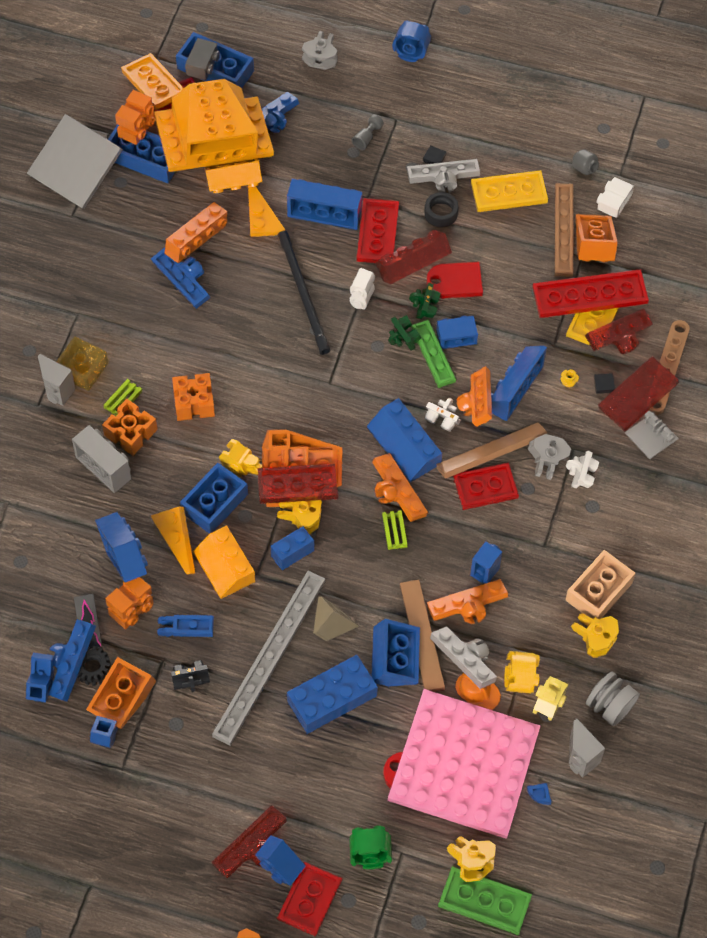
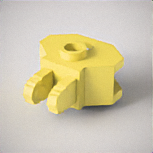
M550 676L544 686L540 685L537 690L536 696L538 700L533 713L537 714L540 712L548 716V720L552 721L558 708H562L566 700L564 695L568 684Z

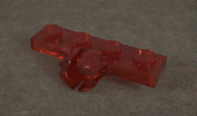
M641 309L588 332L585 337L593 351L614 344L619 353L624 355L639 346L635 333L649 328L653 323L645 309Z
M271 805L212 861V865L226 878L232 875L247 860H252L257 866H261L259 864L261 861L256 857V853L270 835L272 836L287 822L286 817Z

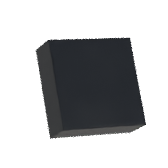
M430 145L423 157V162L427 164L442 163L446 156V151Z
M613 373L594 374L596 394L615 393Z

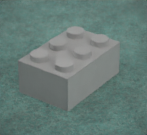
M88 425L72 438L76 458L113 493L117 492L131 480L128 457L124 453H119L111 441L107 442L98 429L94 430Z

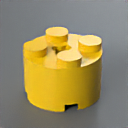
M509 651L506 660H510V663H508V666H505L504 672L506 691L533 693L535 686L539 684V674H536V667L539 666L540 661L539 655Z

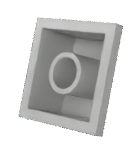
M39 354L38 360L47 398L54 404L58 403L64 406L75 391L72 370Z
M575 719L570 734L569 766L575 774H579L583 778L601 763L605 748L578 719Z

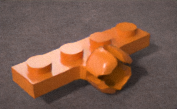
M486 366L470 375V392L460 395L456 400L459 410L466 411L464 416L472 415V423L476 427L492 419L490 370Z
M389 453L374 458L372 463L383 479L375 487L376 497L384 496V498L378 501L383 504L393 501L397 502L410 522L426 517L428 511L392 455Z
M501 579L429 601L427 602V608L434 621L455 614H461L465 622L475 624L472 617H475L477 622L480 623L486 616L484 605L508 598V592Z

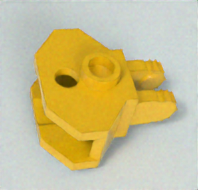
M231 439L227 444L230 451H223L219 455L222 465L239 478L242 475L246 476L248 472L255 475H260L263 472L264 468L262 464H259V458L252 455V451L237 440Z
M307 491L299 499L295 498L294 501L281 500L279 502L280 508L293 511L277 512V517L282 520L292 521V524H295L298 529L303 526L309 534H312L319 528L322 501L316 492Z
M584 613L579 614L578 619L588 628L586 629L578 623H573L571 628L583 637V641L586 642L587 654L593 658L606 655L617 640V635L619 634L618 620L612 616L601 619L595 617L592 619Z
M461 836L455 840L457 846L451 843L447 847L449 854L458 860L457 865L461 867L460 878L466 882L480 881L494 869L495 844L491 841L476 842L472 839L469 842Z

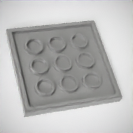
M65 114L27 174L80 208L85 209L123 149Z

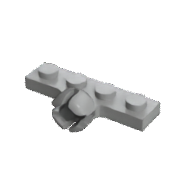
M477 159L407 166V174L410 184L431 181L436 184V188L440 192H445L447 187L450 193L457 187L456 179L480 176V169Z
M447 626L431 633L430 639L480 689L496 682L497 676L483 663V661L487 660L489 648L486 643H483L482 639H474L464 643Z

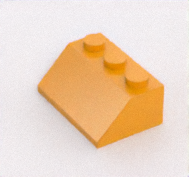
M258 159L204 167L209 191H213V193L224 192V189L227 188L238 190L243 185L255 187L262 182Z
M228 526L210 533L193 551L220 599L255 582V571Z

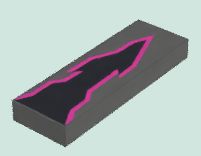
M94 594L74 597L77 619L96 625L89 644L90 650L93 649V646H96L97 650H99V648H102Z

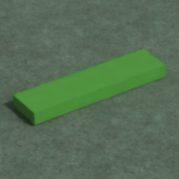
M429 320L413 324L411 330L416 328L421 336L417 343L438 388L455 383L456 378Z

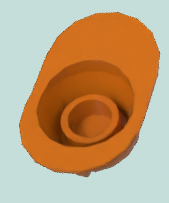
M465 673L458 677L455 688L461 698L470 704L493 710L498 706L500 692L494 683L480 689Z

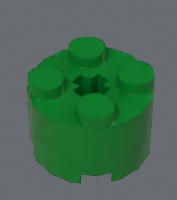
M375 826L373 829L358 827L352 830V834L349 837L350 863L352 866L355 867L356 864L363 865V869H379L384 867L383 863L392 862L391 835L385 831V827Z

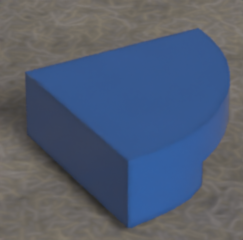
M547 783L527 786V792L534 801L543 805H551Z

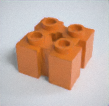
M135 90L130 93L126 99V104L122 105L115 115L116 124L119 125L117 128L119 138L135 145L144 139L146 135L145 129L148 130L155 122L152 97Z
M210 373L196 374L195 379H187V376L172 377L177 421L191 420L192 415L198 414L200 418L215 417Z
M126 399L117 408L118 415L115 417L112 414L102 424L106 438L115 444L120 441L121 448L134 456L143 446L142 440L144 438L149 440L158 429L156 418L146 411L139 413V407Z
M141 577L126 583L123 582L119 589L116 588L105 598L106 604L109 607L107 608L109 616L125 630L129 626L135 625L139 620L138 615L149 612L153 607L151 586Z

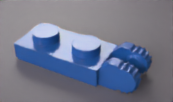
M161 616L158 618V624H173V628H159L157 634L163 637H170L172 635L180 637H213L214 616Z

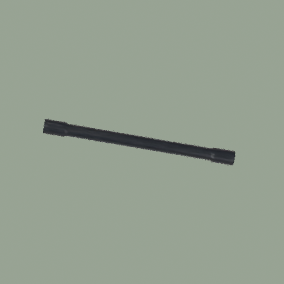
M281 231L278 233V238L285 252L315 335L317 347L321 355L328 354L331 350L292 248L291 239L287 231Z

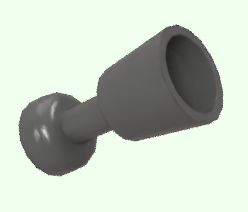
M372 114L368 119L369 126L362 128L351 139L352 144L356 148L365 150L373 137L372 132L374 129L378 130L384 125L382 118L378 115Z

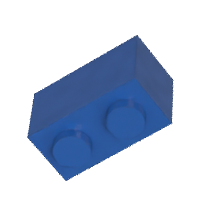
M461 316L454 319L445 318L437 321L436 331L442 349L477 344L478 332L474 316Z
M302 526L271 545V557L279 568L284 570L314 551V540Z
M485 541L472 559L470 576L483 584L489 583L500 569L502 556L500 548L495 544H489Z
M271 835L256 853V857L261 861L259 863L261 867L272 873L271 878L278 884L285 883L291 886L305 868L304 863L284 840Z

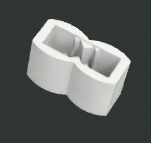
M616 177L612 181H608L605 186V192L603 194L600 193L596 202L598 203V210L617 218L632 196L634 185Z
M362 268L358 270L350 287V293L352 294L350 303L353 307L357 309H365L375 290L373 284L375 275L373 272Z

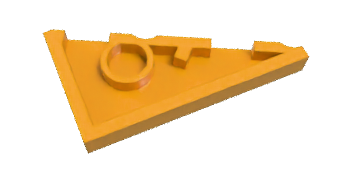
M248 186L250 236H275L279 232L285 231V228L257 187Z
M176 507L151 515L152 520L187 575L195 574L184 507Z

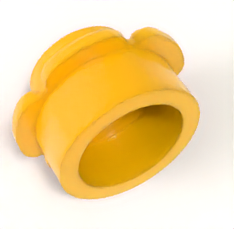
M564 370L561 373V382L566 387L574 386L579 380V376L574 370Z

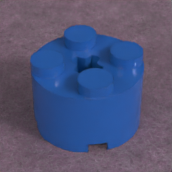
M408 20L404 21L399 27L392 44L394 52L396 51L399 54L398 57L408 62H416L420 58L423 59L431 41L429 27Z

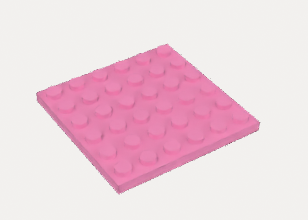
M424 689L387 801L507 839L540 725Z

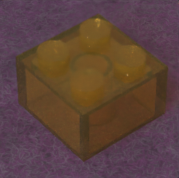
M74 336L56 362L72 370L75 385L89 391L108 365V357L106 351Z

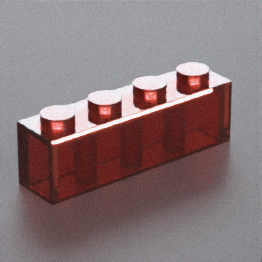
M433 230L427 234L428 236L417 238L412 241V244L401 246L392 254L383 255L376 262L383 282L391 285L451 254L452 251L446 234Z

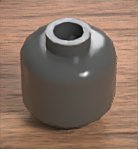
M582 149L574 154L572 165L580 173L590 175L597 171L599 160L594 153L587 149Z

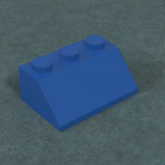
M384 619L373 627L372 679L376 684L389 687L418 684L420 627L389 619Z

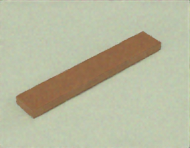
M555 184V276L573 277V184Z
M535 423L436 464L437 470L445 479L524 447L535 438L547 434V431L539 423Z
M414 580L400 583L409 625L420 627L419 670L423 687L432 692L445 690L435 644L430 639L432 631L420 581Z

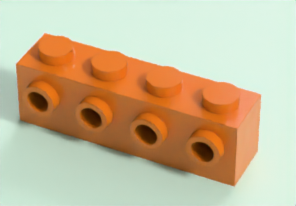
M215 202L210 204L166 239L165 255L180 263L226 226L228 211Z

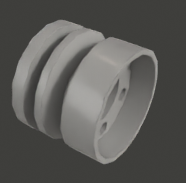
M614 672L608 673L595 685L586 701V705L590 708L595 706L594 711L596 713L606 708L602 718L612 726L617 725L628 714L640 696V693L630 685L620 690L623 680L621 678L616 680L617 675Z

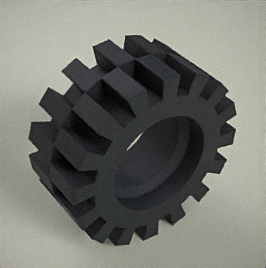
M93 646L91 650L88 647L77 678L82 683L84 681L86 685L92 683V686H96V682L102 684V679H105L111 668L107 652H103L102 648L97 650L96 646ZM90 660H97L100 662V668L95 672H89L85 669L86 663Z

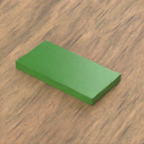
M452 866L438 907L519 935L532 894L485 877L480 881L466 882L460 878V869Z

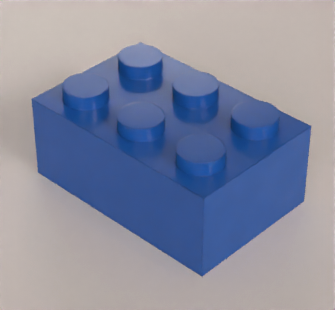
M217 463L180 501V507H184L187 518L210 534L248 495V485L220 463Z

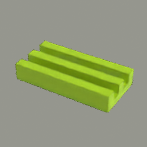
M127 379L107 400L104 408L117 416L118 412L115 409L124 402L133 390L134 393L128 400L134 402L142 393V388L136 387V384L131 383Z
M398 510L396 513L390 511L388 514L382 512L388 550L407 548L402 510ZM390 518H391V523H392V528H393V534H394V540H395V544H393V545H392V543H391L390 532H389V526H388V520H387V519H390ZM395 518H398L402 538L401 544H399Z

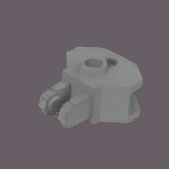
M319 31L318 36L314 40L303 44L302 51L304 53L302 60L310 67L326 70L336 66L337 49L332 45L334 34L330 33L328 39H323L324 33Z
M544 434L529 442L528 450L535 458L534 463H537L535 476L540 477L543 465L548 466L546 478L548 480L552 479L555 466L558 465L559 461L570 455L571 448L564 439Z

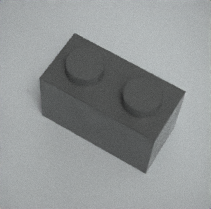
M197 38L185 63L186 75L206 81L208 75L212 74L214 62L218 61L220 56L217 43Z

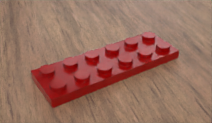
M641 269L533 283L532 286L539 318L644 305L649 302Z

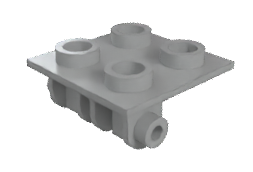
M648 411L644 415L646 418L626 431L625 434L651 459L678 440V437L654 412Z

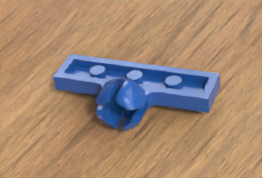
M286 92L262 108L267 129L273 133H279L280 130L285 128L287 120L283 114L299 104L297 97Z
M163 248L151 258L156 267L195 309L210 299L209 294L196 281L197 278L204 274L202 265L195 261L194 257H189L184 262L177 263L165 255V248Z
M77 619L68 643L66 645L56 643L50 647L49 650L55 652L53 666L57 668V673L48 695L68 702L96 625Z

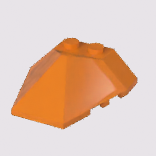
M286 429L267 430L262 445V466L264 468L262 472V489L266 507H280L279 502L281 500L294 501L295 498L299 499L307 491L321 494L342 486V447Z

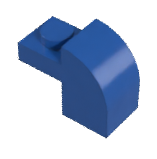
M33 652L31 656V674L26 682L27 700L47 701L54 678L53 655Z
M97 716L90 732V743L112 748L118 731L116 727L117 721Z

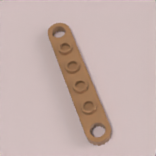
M677 320L671 325L647 400L646 408L651 413L654 412L659 415L665 410L690 329L685 321ZM680 326L684 328L685 331L679 333L675 330V328ZM658 402L660 403L661 407L653 408L651 406V403Z

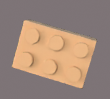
M603 550L568 589L566 601L580 612L586 614V616L592 619L595 617L601 619L632 585L635 572Z

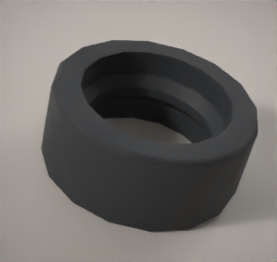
M437 192L426 199L424 214L428 223L436 227H448L457 220L459 206L454 196L445 192ZM436 204H446L451 207L452 212L445 216H439L431 211V207Z

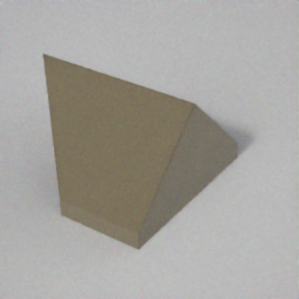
M322 596L318 597L313 632L315 635L328 641L359 627L333 603Z

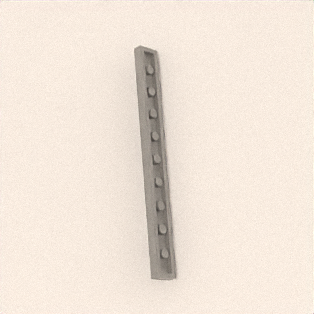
M307 571L212 733L213 738L231 746L323 587L325 578Z

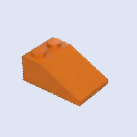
M576 214L578 259L583 261L599 260L601 262L615 261L617 238L612 216Z
M117 657L86 710L96 716L117 721L116 727L122 729L147 698L156 680L152 675Z

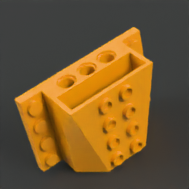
M226 79L189 84L172 97V109L154 112L169 172L274 156V150L258 96L244 98L242 88Z

